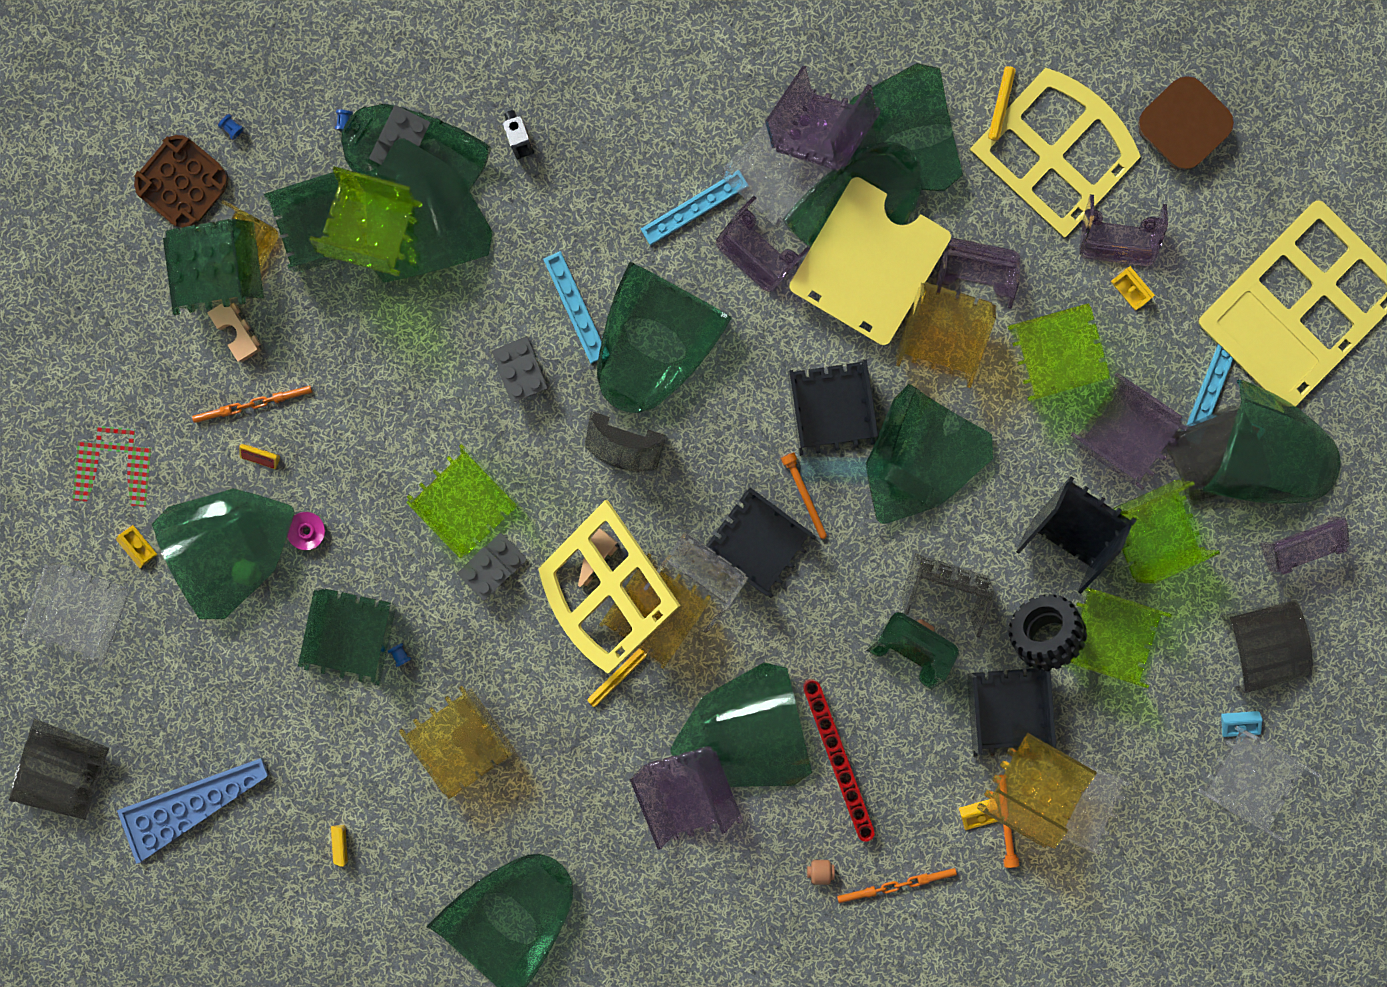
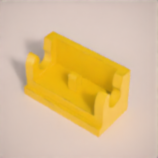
M1131 266L1124 269L1110 281L1134 310L1142 307L1155 296Z

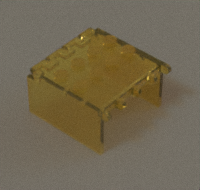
M921 282L896 352V366L900 367L903 355L907 354L913 356L912 363H916L917 358L930 361V368L934 369L935 364L949 367L948 374L951 375L954 369L966 372L967 388H971L996 320V305L983 299H978L977 304H974L975 297L960 293L957 299L955 298L956 291L941 287L940 293H938L937 285Z
M650 553L647 554L648 559L651 558ZM664 563L661 564L659 569L655 566L654 568L681 606L638 647L646 654L650 648L654 649L650 656L661 663L660 668L662 669L665 668L712 597L708 594L705 600L693 593L698 587L695 584L691 590L684 587L678 582L682 576L679 573L675 579L671 578L662 571L666 565ZM638 568L624 589L642 616L646 618L660 605L661 599L640 568ZM614 602L599 626L603 627V625H606L613 631H616L620 626L622 629L618 634L625 638L632 632V626ZM659 611L654 616L659 620L663 614Z
M463 686L459 687L462 695L454 701L449 696L445 697L448 705L439 712H436L433 707L429 708L433 716L422 724L415 718L413 720L416 725L415 729L410 730L408 733L403 728L399 730L401 736L448 799L463 790L459 784L460 782L466 788L479 779L475 773L476 771L480 776H483L493 769L492 759L498 765L515 751L513 745L473 689L469 688L466 691Z
M1027 733L1017 751L1013 748L1008 749L1007 753L1012 756L1010 763L1006 761L1000 763V766L1006 771L1002 778L997 775L993 776V782L998 785L994 792L990 790L985 791L984 795L990 800L987 806L979 803L977 809L1044 848L1049 846L1055 849L1069 830L1066 826L1076 808L1075 805L1078 804L1082 794L1097 772Z

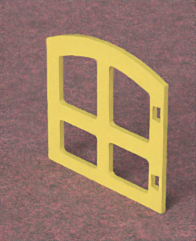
M1045 68L1007 108L1000 134L1001 137L1007 130H1011L1039 156V161L1022 179H1019L990 152V148L996 142L988 138L990 128L969 149L1064 238L1141 157L1126 126L1103 99L1080 82L1048 68ZM1047 87L1064 93L1085 106L1084 113L1054 145H1049L1021 119L1022 113ZM1098 119L1113 138L1121 153V157L1096 184L1092 185L1063 158V154ZM1119 164L1123 169L1115 177L1111 171ZM1049 169H1053L1081 195V200L1064 218H1060L1032 191V187ZM1079 208L1083 212L1074 220L1071 214Z
M605 500L539 568L548 602L563 630L588 659L607 673L613 672L681 606L608 500ZM606 521L629 553V556L614 571L610 569L591 541V536ZM579 549L601 583L571 612L561 591L556 572ZM637 568H640L661 599L660 605L646 618L642 616L622 586V583ZM609 596L613 598L632 626V632L610 653L600 647L581 627L582 622ZM660 611L663 616L657 620L654 615ZM623 647L625 652L620 656L617 651Z

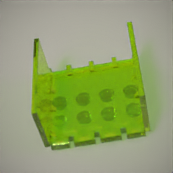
M333 166L334 175L338 183H340L335 198L341 201L333 200L329 215L335 217V219L327 218L323 233L329 235V237L322 236L320 239L310 236L309 240L315 251L323 253L326 257L399 276L400 271L394 269L397 258L405 260L406 255L399 252L403 240L411 241V237L405 235L409 222L416 224L417 219L411 217L414 206L421 207L422 202L414 200L411 188L408 186Z
M1089 303L1007 326L1009 331L1016 329L1019 341L1012 343L1013 347L1020 345L1024 360L1017 362L1018 366L1026 364L1029 379L1023 380V384L1031 382L1034 395L1027 397L1028 401L1110 378L1107 362L1099 363V359L1105 357L1101 342L1094 344L1093 341L1100 339L1096 323L1088 324V321L1095 320Z
M462 443L459 445L461 454L455 460L448 456L446 459L451 464L441 474L434 469L432 472L437 478L427 487L421 482L419 486L423 491L415 499L409 494L407 496L409 500L406 502L460 559L466 557L477 546L473 541L474 538L481 542L491 532L487 527L488 524L495 529L505 519L500 513L501 511L508 516L519 505L508 490Z
M1177 479L1113 508L1114 510L1118 507L1121 508L1120 514L1128 519L1132 517L1137 519L1125 541L1127 546H1124L1122 549L1127 563L1133 561V564L1128 567L1133 579L1137 583H1158L1220 554L1219 550H1206L1205 547L1199 548L1195 537L1200 535L1199 531L1193 532L1189 519L1194 516L1192 513L1186 514L1182 503L1187 497L1186 495H1179L1180 491L1194 486V481L1181 482L1180 479Z
M1087 587L1084 590L1088 591L1084 604L1079 602L1076 604V606L1082 607L1080 615L1087 628V640L1084 641L1085 646L1083 650H1079L1080 655L1076 659L1073 658L1071 664L1148 688V684L1140 681L1144 668L1138 666L1139 662L1146 664L1150 649L1144 648V645L1152 646L1156 631L1150 630V627L1158 628L1161 615L1171 618L1172 614Z

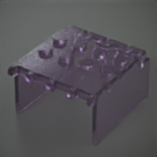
M802 66L765 120L771 146L776 148L778 153L788 156L791 154V157L804 161L808 159V162L821 166L825 164V167L838 171L841 167L845 168L879 116L881 108L875 106L872 86L870 84H867L854 105L848 104L847 98H843L841 101L831 99L832 94L826 93L825 96L817 95V90L811 89L806 66Z
M1116 373V384L1108 393V396L1113 400L1110 401L1107 398L1103 400L1096 410L1102 415L1098 416L1094 413L1085 425L1090 429L1089 432L1085 429H1082L1078 435L1072 432L1071 439L1080 449L1143 491L1145 487L1139 484L1146 473L1152 477L1155 473L1150 470V467L1157 458L1165 461L1166 457L1161 452L1169 442L1176 446L1178 442L1172 437L1179 428L1186 432L1188 427L1182 424V416L1119 373Z
M710 746L697 749L696 752L692 750L681 753L679 756L674 755L663 758V761L660 759L649 762L648 765H643L629 779L657 850L662 849L672 837L674 840H679L680 832L687 831L689 836H694V829L703 827L705 832H710V825L718 823L723 834L727 832L735 821L737 824L743 823V818L716 751L712 752Z

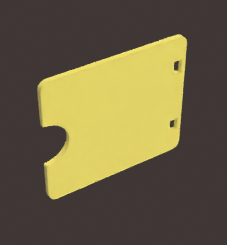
M855 177L850 180L791 280L789 288L794 294L878 344L886 345L891 341L951 239V234L948 230L921 214L914 222L907 225H897L891 222L886 216L884 209L887 194L865 180ZM811 291L821 295L819 302L808 296ZM863 321L873 326L870 332L860 327Z

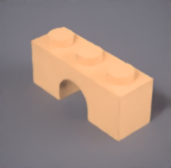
M226 300L207 312L217 329L223 330L228 326H233L236 329L237 337L228 347L238 362L242 363L261 351L259 345H261L260 341L249 332L250 325L245 319H241L238 314L240 310L235 303Z

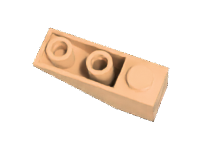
M601 528L591 538L603 559L607 555L611 557L618 549L615 546L618 542ZM585 557L579 578V587L583 584L587 586L593 579L591 574L594 570Z

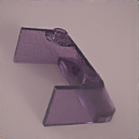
M1090 194L1083 215L1079 245L1080 255L1086 259L1139 266L1154 264L1168 228L1167 204H1163L1158 218L1147 217L1141 221L1139 227L1102 222L1103 215L1100 211L1094 210V195Z
M753 196L738 210L717 237L716 246L763 290L771 292L792 271L811 247L808 245L799 255L791 249H785L780 254L753 229L756 224V218L748 210L757 199Z
M951 238L941 255L936 281V293L940 294L942 284H954L956 278L993 285V290L998 296L1008 297V308L1012 309L1020 284V255L1010 249Z
M1329 516L1327 517L1328 522L1275 542H1259L1268 570L1271 572H1281L1284 575L1292 572L1294 567L1329 554L1336 553L1338 555L1347 552L1350 540L1346 517Z

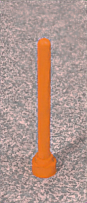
M795 452L790 453L780 459L783 465L790 469L819 537L825 539L827 534L797 469Z
M999 775L998 787L1007 853L1005 859H1003L1004 867H1018L1020 865L1019 858L1014 854L1006 780L1004 775Z

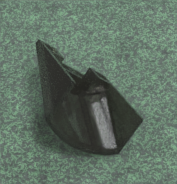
M1229 406L1161 436L1168 454L1173 459L1184 486L1183 490L1191 507L1271 478L1262 447L1242 407Z
M591 411L584 445L590 453L602 462L621 470L632 472L657 470L666 444L667 435L648 429L646 436H641L610 426L611 417Z
M1297 600L1221 615L1222 619L1229 620L1239 652L1243 684L1236 686V690L1248 693L1312 675L1313 658L1307 625Z
M34 718L8 800L86 820L109 747Z

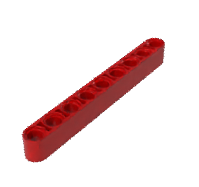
M808 679L803 684V690L856 833L860 840L868 842L874 837V828L822 688L817 680ZM810 683L817 685V690L814 693L807 691V686ZM817 701L824 703V707L820 711H816L813 708ZM824 719L830 721V726L826 729L820 727V722ZM830 737L837 739L835 746L827 745V740ZM835 756H843V762L835 764L833 762ZM844 773L850 775V780L847 782L840 781V777ZM850 791L857 793V797L854 800L847 799V794ZM857 809L864 811L863 816L860 818H856L853 815ZM864 827L870 829V833L867 836L860 834L861 829Z

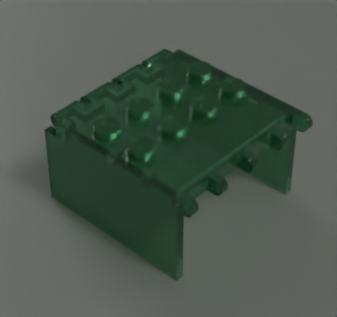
M338 170L264 194L266 200L271 203L274 217L282 216V218L276 220L280 235L288 234L287 237L282 238L286 253L294 252V255L288 257L290 264L287 265L292 273L302 272L374 249L373 244L365 246L362 234L369 232L368 228L360 229L356 216L363 214L362 210L354 211L350 200L351 197L357 195L356 191L348 193L345 181L351 179L350 175L342 177Z
M226 219L216 221V223L209 222L186 226L181 229L166 230L163 244L174 316L180 314L179 308L188 309L189 313H194L196 309H199L198 304L205 303L206 310H212V302L222 301L224 307H229V299L238 298L239 304L243 305L246 303L245 298H264L253 221Z
M324 588L315 589L313 591L298 667L304 666V670L308 671L310 664L322 666L321 674H325L327 668L341 670L340 678H344L345 671L359 674L358 682H363L364 676L371 677L370 682H375V685L379 686L396 604L379 600L378 607H375L376 599L360 596L359 603H356L357 595L342 592L340 599H337L339 591L326 588L325 590Z

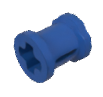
M341 109L336 110L338 116L335 130L351 132V116H353L354 112Z
M230 114L226 115L218 124V127L220 129L223 128L232 140L236 139L244 129L242 125L239 126L232 119Z
M403 643L387 651L394 658L396 668L411 660V657L407 656L403 648Z

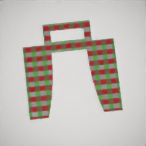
M97 426L96 443L78 441L73 500L88 501L96 476L100 450L128 453L127 477L131 506L146 507L151 448L134 447L135 429ZM102 432L129 434L128 444L101 442Z

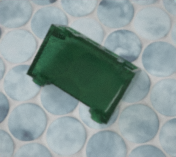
M901 612L894 613L888 619L866 650L874 656L882 657L891 648L921 666L919 680L931 690L945 682L959 655V650L954 643Z

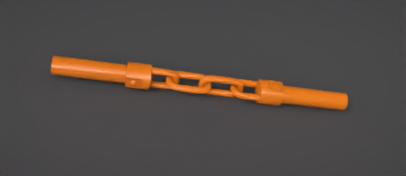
M310 385L286 392L273 393V397L270 398L265 396L254 398L250 403L243 405L239 403L226 405L217 410L193 415L192 419L194 423L220 416L226 417L237 414L242 409L248 407L253 409L261 408L271 401H274L276 404L286 399L312 393V388ZM264 399V404L254 406V401ZM237 406L239 410L232 412L231 407Z
M955 868L932 874L925 873L910 877L907 882L898 883L897 881L884 883L879 889L871 886L864 890L839 895L837 898L839 903L864 897H875L876 892L882 891L888 894L898 891L901 886L917 887L929 884L932 881L957 876ZM918 879V883L912 884L913 882L910 880ZM895 884L894 887L896 889L885 891L887 889L885 886Z

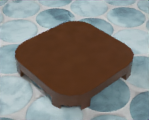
M1185 76L1173 81L1145 108L1139 117L1138 128L1142 139L1145 138L1171 164L1170 167L1175 170L1185 171L1192 170L1198 166L1228 137L1233 129L1234 121L1228 108L1201 81L1194 77Z
M184 135L167 136L162 140L163 144L142 169L136 171L134 175L135 192L167 219L169 223L179 228H190L199 223L222 196L228 186L229 178L223 166L191 139Z

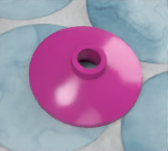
M300 512L289 520L286 533L288 540L294 547L301 550H310L317 547L323 541L325 526L321 518L316 514ZM305 527L310 529L309 534L304 533Z

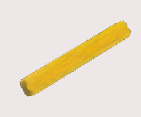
M1011 66L1004 68L988 138L993 141H998L1000 138L1016 72V69Z
M639 648L588 698V702L593 707H596L647 657V653L642 648Z

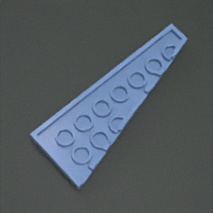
M263 757L117 810L136 864L269 776Z

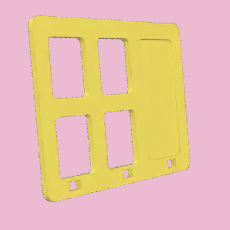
M1318 200L1313 202L1201 315L1199 325L1283 409L1291 410L1387 314V306L1384 309L1380 306L1387 297V292L1364 313L1337 287V280L1359 259L1387 285V265L1324 202ZM1317 219H1320L1348 247L1347 251L1325 273L1295 245V241ZM1280 256H1285L1312 284L1311 288L1290 309H1287L1259 281V278ZM1322 296H1325L1352 323V328L1331 349H1327L1300 322V318ZM1346 340L1350 344L1341 351L1338 346ZM1304 382L1308 387L1300 394L1297 388Z

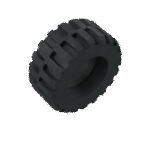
M1044 594L1039 595V598L1035 599L1033 597L1029 599L1028 603L1020 605L1019 611H1015L1013 614L1014 619H1011L1009 623L1008 635L1012 646L1026 665L1029 667L1033 666L1037 670L1043 668L1044 671H1051L1052 668L1060 669L1062 665L1070 664L1073 658L1076 659L1080 655L1079 650H1083L1085 646L1084 641L1087 640V628L1078 609L1070 600L1063 596L1057 597L1055 594H1049V596ZM1050 623L1063 624L1060 632L1054 638L1044 642L1033 641L1036 632L1041 627Z

